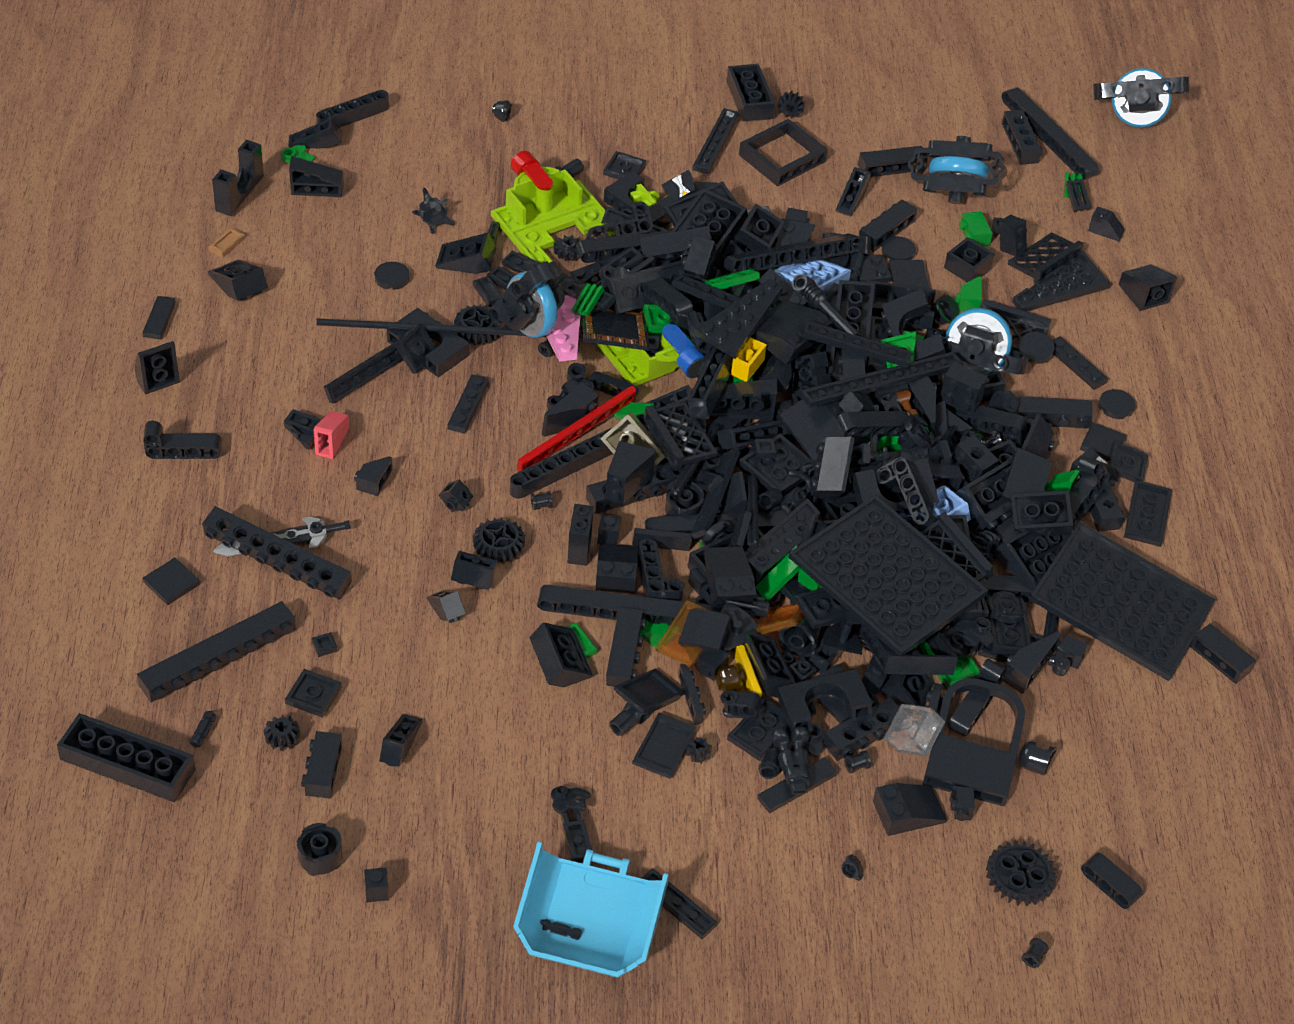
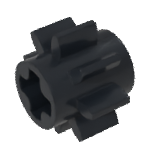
M696 737L693 742L688 741L686 756L691 757V762L702 764L705 759H710L712 745H708L706 738Z

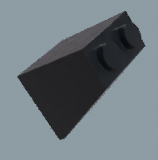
M1150 264L1122 272L1118 285L1140 311L1169 303L1177 277Z
M619 441L607 472L605 499L624 504L654 476L656 449Z

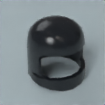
M1037 741L1026 742L1019 755L1020 765L1026 770L1045 776L1057 747L1050 745L1049 749L1044 750L1036 746Z

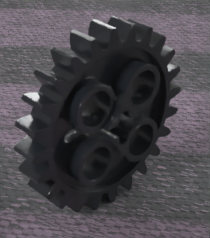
M1015 840L1013 846H1011L1009 842H1006L1005 847L999 845L998 849L993 850L992 855L989 856L986 866L988 871L986 878L990 879L989 886L995 885L994 893L1002 892L1001 899L1005 896L1009 897L1008 903L1014 899L1018 906L1021 901H1024L1026 906L1029 905L1030 901L1037 905L1038 900L1043 902L1045 897H1049L1052 890H1054L1057 879L1055 875L1057 869L1052 867L1054 861H1047L1049 854L1042 855V848L1034 850V844L1027 847L1026 841H1023L1021 846Z

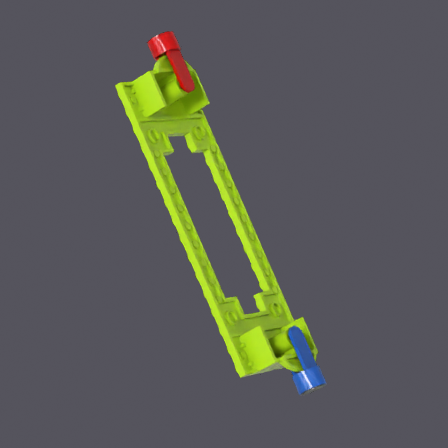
M526 150L517 153L511 160V169L517 177L515 178L514 187L506 190V205L491 210L492 218L499 222L501 229L524 256L540 263L548 261V263L552 262L543 251L554 246V239L549 234L576 225L582 234L586 235L590 228L605 225L601 223L605 209L579 180L575 181L566 170L559 171L552 167H541L536 158ZM607 232L609 236H615L613 232ZM580 315V325H581V326H582V315ZM673 324L664 326L662 333L647 332L648 335L661 336L658 352L655 354H647L645 350L597 344L624 379L635 386L671 373L677 367L688 378H696L705 357L703 352H698L690 332L683 333L678 326Z

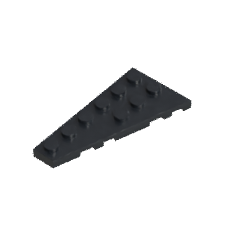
M1082 251L1078 257H1073L1066 265L1059 266L1047 274L1043 280L1035 282L1031 288H1026L1015 295L1012 303L1019 310L1030 311L1109 289L1110 283L1086 253Z

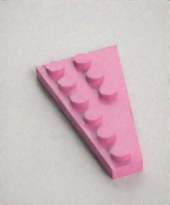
M568 295L565 296L562 306L557 311V321L554 329L546 335L559 362L577 360L580 315L573 314L571 310L577 299Z

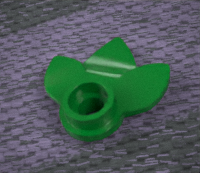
M304 145L285 148L281 153V160L289 164L291 156L311 162L315 157L305 153L306 146Z

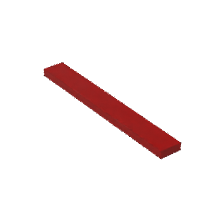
M630 386L519 458L517 463L518 472L544 460L633 402L636 389Z

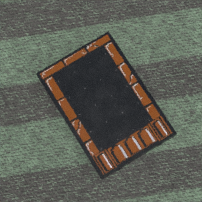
M594 307L589 316L582 315L584 342L649 351L647 327L643 313L628 311L616 314L615 309H608L604 312Z

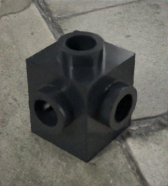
M460 479L448 483L438 495L451 512L465 510L469 507V502L474 497Z

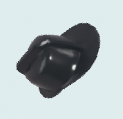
M946 294L939 297L930 307V310L934 312L933 320L938 325L950 324L959 315L957 303L951 296Z

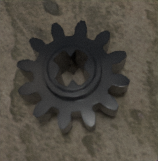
M564 235L563 239L557 238V242H554V254H558V259L563 257L564 261L568 259L574 261L575 257L580 259L576 250V245L580 238L574 239L573 235L570 237Z

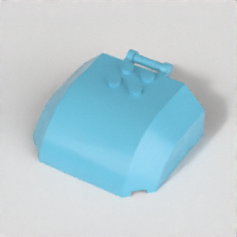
M538 841L513 927L531 956L618 978L644 963L648 957L668 885V874L664 873L662 880L654 881L629 876L626 873L630 859L623 858L621 860L594 853V850L590 849L586 851L583 864L561 859L545 851L543 843ZM591 862L620 868V871L617 873L593 867L590 864ZM546 919L550 920V923L557 922L571 926V929L578 928L582 930V935L579 940L570 938L571 936L565 937L551 933L550 930L544 931L540 921Z

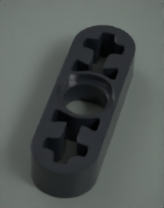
M595 371L588 378L593 382L595 390L614 397L630 386L636 389L635 399L639 395V389L635 385ZM610 384L614 385L617 389L612 388Z

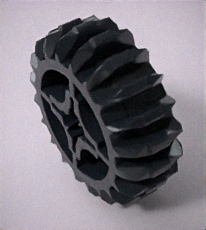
M481 303L479 306L473 304L472 307L466 305L465 309L461 308L454 320V325L497 327L489 317L490 308L488 305L482 306ZM457 333L458 336L467 340L469 344L475 343V345L478 343L484 345L485 342L490 344L491 340L496 341V338L500 336L494 334Z
M494 517L492 521L486 519L485 523H480L479 527H476L473 535V547L477 555L505 564L506 561L512 563L513 558L518 559L519 554H522L524 550L525 534L522 532L521 526L517 525V522L511 523L510 518L506 521L503 517L500 520H496Z

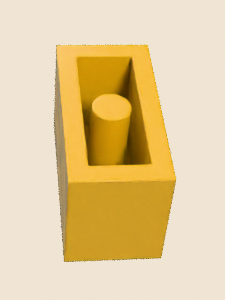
M750 338L744 348L738 352L737 358L733 359L731 375L748 382L763 363L767 345Z

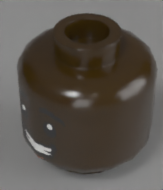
M736 665L720 668L717 671V675H715L718 689L723 692L741 690L743 687L742 682L746 681L743 669L738 670Z

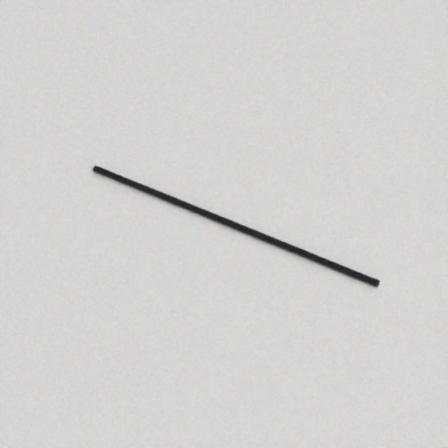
M321 318L316 320L317 326L410 330L414 325L418 324ZM422 324L426 331L526 336L520 330L515 331L510 328ZM579 332V339H583V332Z

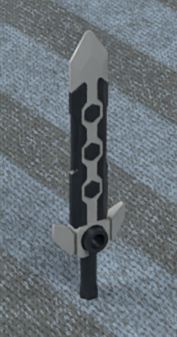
M305 517L302 519L307 525L270 533L293 544L311 541L309 548H314L325 541L327 533L351 528L349 520L325 525L318 518ZM220 544L213 550L214 553L227 557L241 554L238 550L232 547L228 548L223 544Z

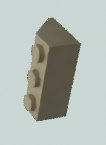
M632 412L601 438L613 454L616 451L618 442L622 441L656 449L655 465L666 457L655 438Z

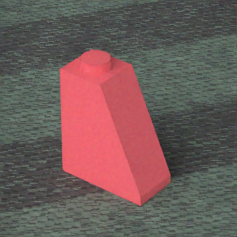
M330 411L314 427L315 455L334 459L349 429V415Z

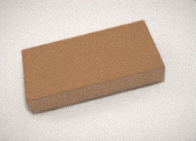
M230 228L208 246L209 251L223 258L245 239V235Z

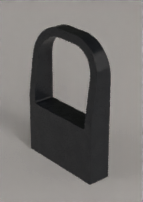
M967 678L953 683L944 694L922 785L932 786V788L951 792L952 786L974 788V799L1004 807L1010 790L1025 719V708L1020 697L1003 685L980 679ZM973 691L1000 698L1008 703L1015 716L1008 752L944 735L943 732L952 699L960 693Z

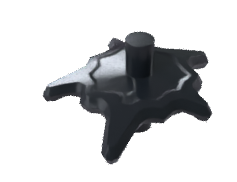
M423 188L424 200L419 205L420 209L413 210L412 213L420 216L423 222L429 225L431 234L434 233V228L437 225H455L447 217L448 209L446 203L448 199L439 200L437 197L433 198L427 189Z

